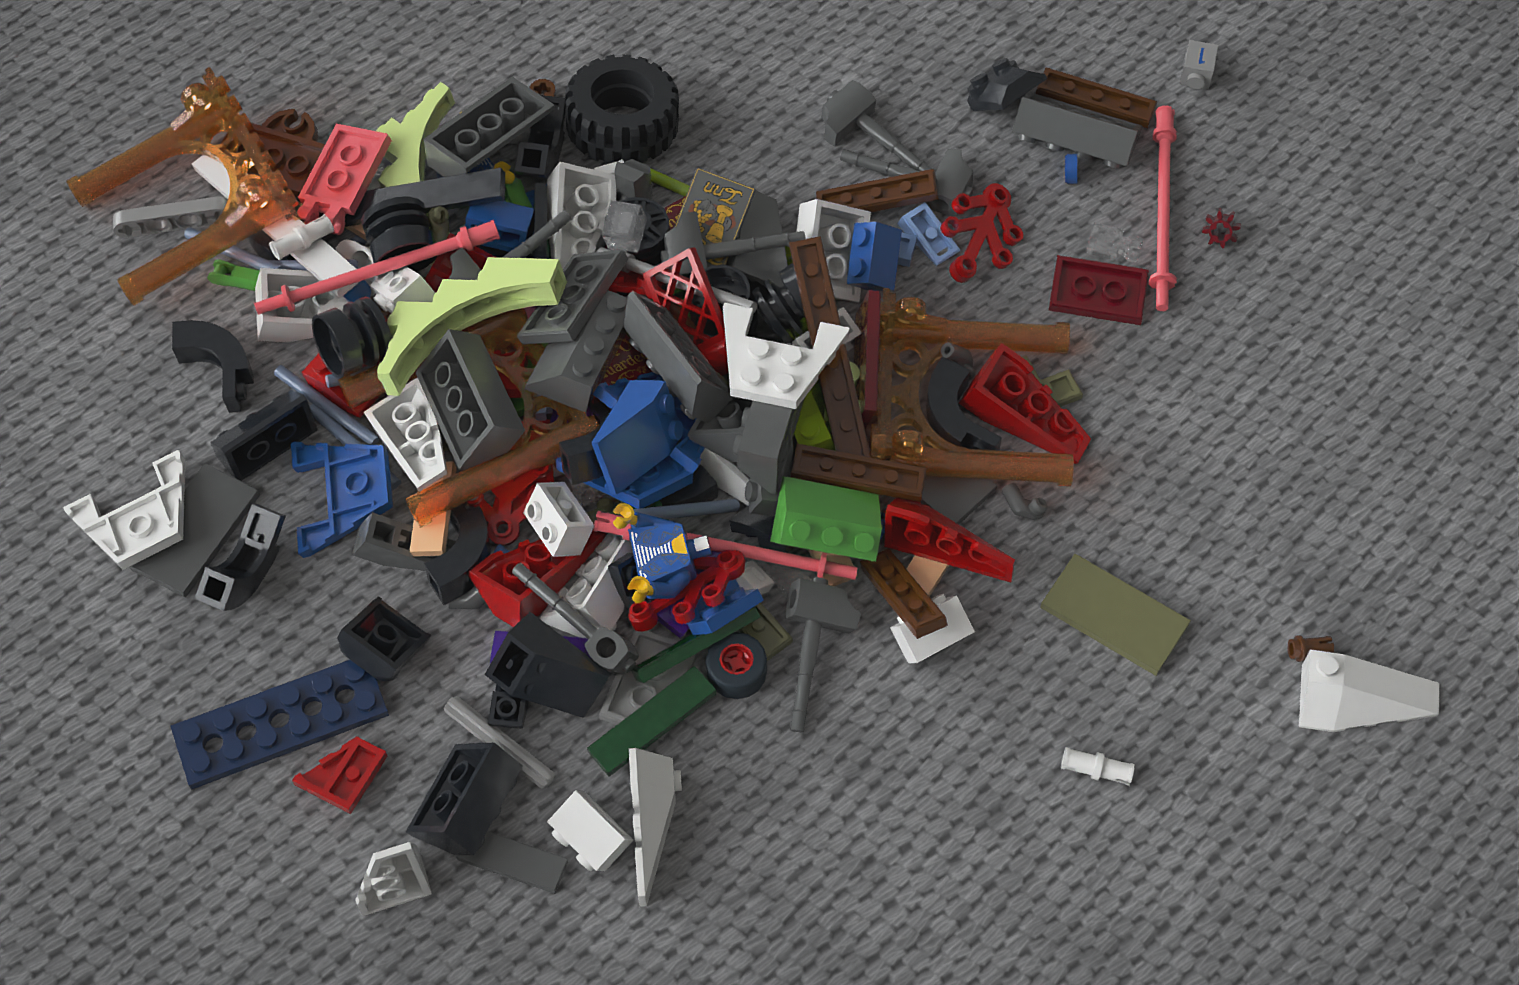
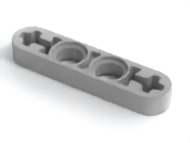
M210 197L121 210L113 216V231L117 236L127 238L160 233V230L162 232L187 229L190 226L197 228L229 223L233 218L232 203L224 197ZM192 214L193 216L190 217V216H182V215ZM152 219H164V220L155 221V220H152Z

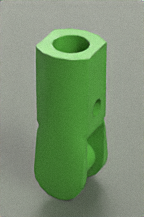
M515 177L513 183L505 184L504 202L533 208L520 179Z
M221 259L214 261V271L210 272L207 276L211 283L255 291L260 270L238 266Z

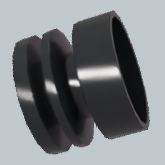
M405 196L383 200L366 210L361 218L366 240L370 244L373 263L436 243L433 231L429 229L430 223L426 215L424 203L418 198ZM437 256L408 265L407 267L415 272L420 271L433 263Z
M632 197L618 202L609 210L605 217L604 231L607 249L611 251L624 250L626 253L634 255L636 260L653 266L661 264V251L666 250L664 236L665 233L670 231L669 218L665 209L656 201L642 197Z
M793 263L779 272L784 284L783 287L779 288L770 279L765 281V285L771 294L770 296L760 286L752 290L761 316L770 329L780 336L785 343H792L795 340L789 328L790 326L800 336L806 332L801 321L805 315Z
M715 265L704 269L712 287L754 301L751 287L745 274L737 268L727 265ZM694 294L691 304L702 308L705 298ZM718 303V304H719V307H720V309H721V312H722V314H723V305H724V304ZM757 309L753 314L747 334L748 337L753 336L758 326ZM689 310L691 320L697 326L700 314ZM707 318L703 333L710 337H714L719 333L714 321Z
M364 296L355 302H348L343 305L342 311L335 307L316 314L312 318V332L321 359L333 376L340 379L360 371L363 364L371 367L377 364L378 361H383L392 336L383 313L371 298Z

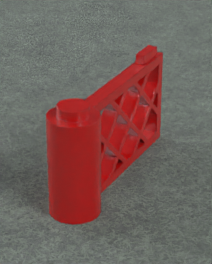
M689 248L643 273L645 280L641 283L647 298L653 299L654 302L666 307L668 311L671 301L681 305L682 309L677 321L685 332L694 336V344L721 376L728 374L723 314L696 248ZM686 259H689L693 269L690 279L679 274L682 262ZM660 273L670 276L666 291L659 288L655 278ZM677 280L688 285L684 300L673 295ZM695 289L702 291L705 298L702 308L691 304ZM689 310L700 314L696 329L685 325ZM707 318L714 321L719 333L718 335L710 337L703 333Z

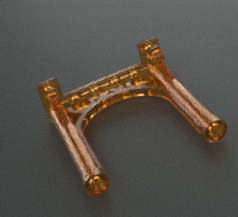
M210 67L205 69L207 74L202 76L206 85L194 83L187 86L181 93V102L186 110L170 123L171 126L82 176L75 175L66 180L73 195L80 205L84 207L95 198L173 156L201 154L215 159L226 168L230 180V193L227 204L218 219L198 235L117 279L122 291L133 306L144 301V296L283 217H286L287 221L292 218L295 221L301 219L295 210V207L300 204L291 189L283 190L288 184L279 169L274 172L272 171L276 164L267 150L262 153L260 151L265 147L256 131L250 134L249 131L254 129L245 112L241 115L238 114L243 109L234 94L229 97L226 93L230 92L231 89L222 75L216 77ZM220 132L228 133V137L223 143L218 145L211 144V140L216 134ZM240 140L245 151L233 153ZM255 165L260 176H246V173L250 167Z
M883 288V297L880 305L877 411L874 416H877V424L871 423V458L927 468L926 476L1057 483V486L1071 487L1074 470L1073 454L974 450L956 446L940 437L930 427L922 413L919 402V386L922 378L929 367L942 357L941 348L945 343H952L966 349L996 350L999 344L1003 343L1013 351L1067 354L1070 342L1069 322H1056L1055 325L947 320L946 318L926 314V303L923 300L915 297H906L896 302V293H890V288ZM925 344H938L931 350H928ZM903 350H914L919 354L921 360L914 365H906L899 359V354ZM892 368L896 373L907 377V379L899 385L892 386ZM891 402L902 406L905 410V413L896 416L892 421ZM910 425L916 428L917 431H898L901 426ZM926 442H927V443H929L933 448H931V447H926V446H924V445H925Z
M524 308L510 310L486 318L462 331L481 336L495 368L505 374L518 388L525 407L523 420L525 432L508 453L463 470L405 498L408 508L419 528L432 523V518L533 469L553 464L556 468V459L561 457L559 442L586 435L599 426L593 415L588 417L583 411L544 396L537 397L536 393L525 389L526 382L535 368H524L519 364L524 360L526 353L533 366L536 367L545 348L541 343L522 344L517 335L527 322L526 319H528ZM512 346L516 349L514 354L507 357L494 354V351L500 350L501 354H505ZM379 364L353 376L348 375L337 379L341 391L351 408L386 392L382 382L378 379L377 370ZM419 367L410 376L408 381L417 378L416 371L419 369ZM550 407L557 412L559 417L553 423L545 424L535 419L536 413L541 408ZM532 431L542 435L528 442Z

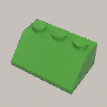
M782 476L770 542L876 562L882 531L879 494Z

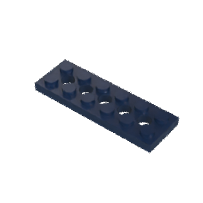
M347 660L176 723L170 727L188 785L192 790L387 717L389 713L376 678L353 661ZM350 689L355 692L354 698L348 703L336 701L338 693L342 690ZM317 701L322 704V709L318 714L309 716L304 713V708L308 703ZM284 713L289 715V721L284 727L275 728L271 726V721L277 714ZM254 726L256 727V733L251 739L241 740L238 738L239 731L243 727ZM213 738L222 739L223 745L220 750L214 753L205 751V746L209 740Z

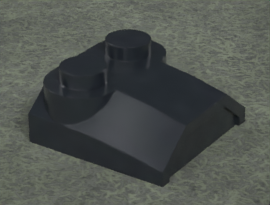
M1004 58L992 65L993 70L987 74H979L970 80L971 85L967 88L969 92L967 102L973 111L1004 110L1040 83L1046 81L1047 77L1043 73L1020 69L1015 60L1009 61L1008 58Z
M378 596L341 629L337 639L341 652L374 678L381 681H392L397 678L401 669L428 642L432 635L420 629Z

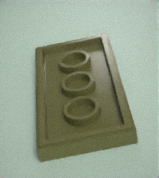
M1077 554L1073 555L1040 606L1041 609L1157 676L1191 622L1188 618Z

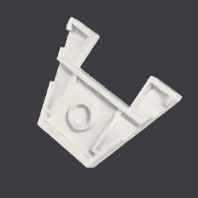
M724 303L723 319L730 396L796 409L817 382L821 371L827 364L831 363L836 355V351L849 338V327L820 322L813 349L748 337L747 334L753 318V308Z
M180 450L153 462L161 487L102 517L97 503L91 494L63 507L68 516L122 570L183 540L185 458Z

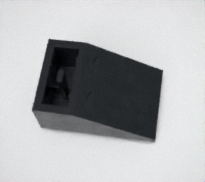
M529 612L508 632L484 675L511 696L584 718L610 678L611 673L533 613Z

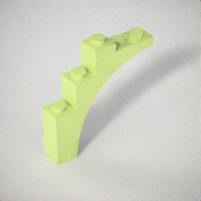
M442 82L425 94L423 101L414 110H410L405 115L401 124L391 117L386 124L381 125L376 130L377 132L387 133L392 140L384 155V158L390 161L392 165L387 166L378 179L381 188L425 181L426 152L424 138L437 130L441 120L455 104L450 88Z
M488 257L483 269L478 274V280L443 279L438 291L433 296L432 302L397 301L392 314L389 315L387 320L393 338L390 339L388 350L377 370L378 379L382 382L387 395L400 396L410 376L424 359L429 356L448 329L462 331L486 318L510 310L532 306L558 305L567 284L559 259Z

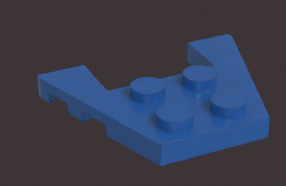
M654 372L641 374L636 379L664 381L661 375H657ZM626 378L618 379L613 385H608L606 382L600 383L593 395L612 410L629 380ZM673 396L678 419L683 425V435L681 437L682 441L673 449L669 456L693 474L701 463L702 459L700 457L705 447L690 440L688 437V433L697 418L692 420L686 416L680 409L681 401L678 397Z
M302 442L291 443L292 467L297 473L325 467L328 519L297 527L298 554L301 557H310L358 529L372 512L381 515L393 508L388 450L383 445L345 444L344 447L330 446L328 443H316V445H304Z
M668 455L617 495L610 494L604 476L584 483L630 506L641 509L693 483V474ZM561 457L556 459V469L564 473Z

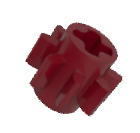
M1219 208L1215 217L1209 214L1206 216V221L1211 225L1203 227L1202 233H1209V245L1217 242L1220 243L1221 248H1224L1226 241L1229 239L1232 242L1237 241L1238 237L1233 231L1241 229V223H1234V211L1228 215L1223 214L1222 208ZM1218 223H1223V227L1227 228L1226 233H1220V229L1217 228Z

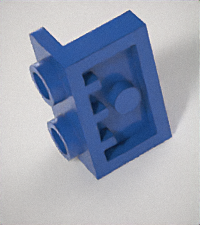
M736 579L731 580L724 591V601L715 607L707 606L701 595L694 610L695 617L691 622L687 623L692 634L713 633L764 601L758 588L744 590L743 587H739Z

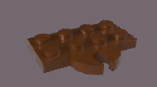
M287 109L268 117L262 125L236 119L218 146V149L262 187L298 197L325 144L317 142L318 129L310 115L306 112L301 115V123L298 126L289 128L291 124L298 120L299 116L295 109Z

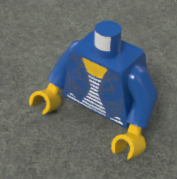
M626 503L618 504L613 510L615 514L623 516L616 517L613 521L616 528L623 529L628 524H631L632 527L628 529L638 576L632 578L627 588L628 590H637L632 596V600L635 603H641L645 598H675L691 580L697 577L694 559L712 555L707 535L689 540L681 523L639 512L634 513L633 508Z

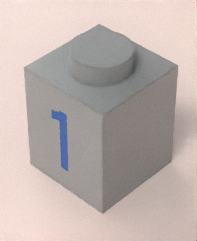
M1189 40L1180 79L1181 85H1186L1193 89L1202 88L1209 90L1218 45Z

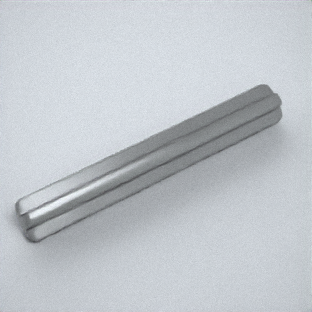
M456 696L448 700L444 707L445 713L483 743H496L523 765L520 772L538 787L544 789L550 786L555 778L552 770L499 728L489 726L488 720L461 698Z

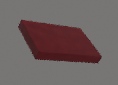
M1057 255L1048 311L1141 325L1149 270Z

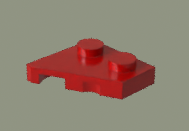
M356 736L342 745L339 751L330 753L320 759V764L307 773L295 775L292 782L295 786L351 814L388 755L385 750Z

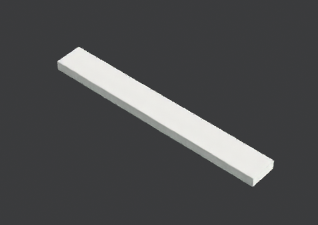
M216 146L192 163L196 172L239 210L243 211L274 241L291 233L293 227L306 225ZM322 238L312 242L311 247L305 250L301 248L290 254L320 281L356 269ZM359 282L332 290V292L341 298Z

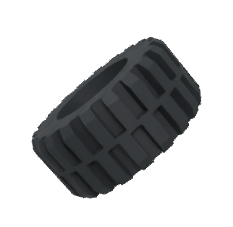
M623 54V57L609 55L603 60L599 58L592 60L589 66L584 65L577 71V74L571 77L566 88L565 111L568 136L571 142L576 144L577 149L584 155L588 153V157L597 162L600 159L605 164L620 160L626 162L633 159L646 163L650 157L655 159L662 154V150L666 151L671 146L678 132L679 96L677 85L666 71L662 72V68L654 62L650 64L647 59L642 57L635 59L631 58V55ZM627 106L640 111L631 114H614L605 111V109Z

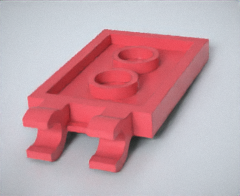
M336 124L298 196L303 205L298 209L296 217L305 220L304 224H308L319 218V212L325 213L334 227L332 234L341 235L345 227V215L355 214L392 142L387 133Z

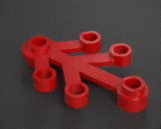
M993 183L988 185L982 195L971 197L965 193L957 195L951 203L952 209L957 214H965L969 209L984 207L983 214L960 220L950 216L941 224V232L949 238L956 236L958 233L975 230L964 254L957 257L950 264V275L957 282L965 283L976 274L977 265L975 259L985 238L993 255L992 263L996 268L1004 269L1012 263L1013 255L1008 249L1003 248L993 221L996 215L1004 231L1002 235L1003 240L1007 245L1014 246L1023 239L1022 229L1013 224L1008 211V207L1011 205V195L1001 184ZM959 201H962L965 204V207L961 206L959 204ZM948 224H951L954 227V230H951L948 227ZM1010 232L1016 236V239L1010 235ZM999 255L1003 256L1006 262H1003Z
M525 432L508 453L503 454L501 482L489 470L486 462H483L478 469H468L471 474L477 475L499 499L497 513L484 500V493L478 486L469 485L463 491V499L467 501L469 506H480L485 519L489 522L487 526L489 538L497 545H510L518 538L520 524L527 518L523 512L535 487L528 492V500L514 512H512L513 501L540 477L547 476L551 471L548 459L544 456H536L531 460L530 468L515 481L517 450L526 442ZM539 462L546 463V467L542 471L535 470V466ZM471 492H479V496L476 500H468V496ZM501 524H508V530L505 533H498V527Z
M725 550L717 557L694 559L695 568L704 571L697 574V577L691 580L675 598L655 599L650 603L643 601L641 603H633L630 606L628 618L634 630L644 632L652 629L658 622L656 613L685 597L684 600L672 608L675 620L679 624H686L694 619V610L701 595L707 606L715 607L720 605L724 601V591L728 582L739 578L745 571L746 560L743 553L738 550ZM712 580H714V583H713V584H710V585H708V586L705 587V585H706L707 583H709V582H711Z

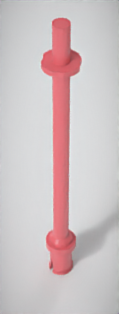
M1160 106L1156 109V128L1153 131V140L1159 144L1157 273L1150 276L1149 285L1151 288L1156 289V309L1158 311L1168 310L1169 290L1174 288L1177 283L1176 276L1169 273L1171 143L1177 139V131L1174 128L1175 110L1171 106Z
M494 220L469 229L465 226L460 228V232L455 237L290 291L287 285L281 286L282 294L254 303L258 315L287 306L288 310L293 312L295 311L296 302L462 247L470 252L474 250L473 247L496 239L499 240L500 236Z
M597 511L594 531L623 536V540L630 541L628 529L632 528L631 524H628L623 529H618L613 524L616 517L623 516ZM687 533L689 540L702 536V535ZM708 537L711 551L721 553L725 550H738L743 553L745 558L817 572V577L823 578L824 573L853 580L856 579L858 567L826 561V552L821 554L820 559Z

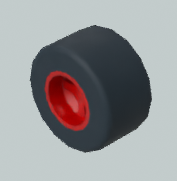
M734 632L711 645L706 658V671L708 680L716 689V692L726 698L742 699L750 697L760 690L766 679L767 657L764 647L757 639L749 634Z

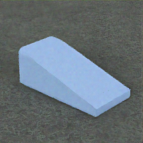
M926 202L903 215L897 223L905 233L917 235L916 245L936 266L961 251L952 238L943 235L940 229L941 222ZM946 247L948 248L946 253L942 254L941 256L937 255V253H939Z

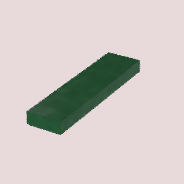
M753 607L713 633L691 634L637 664L631 672L636 681L645 683L759 619L760 615L756 607Z
M693 666L587 747V751L610 777L629 762V748L641 750L648 748L714 697L716 689Z

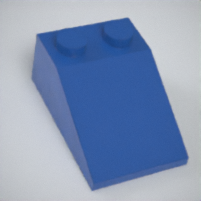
M630 380L592 441V446L611 495L619 494L670 455L683 435V425L678 419L674 407V398L669 393L666 381Z

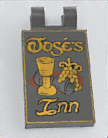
M697 167L674 227L679 223L681 213L697 212L703 245L737 240L756 190L755 188ZM731 256L706 260L707 267L728 265Z

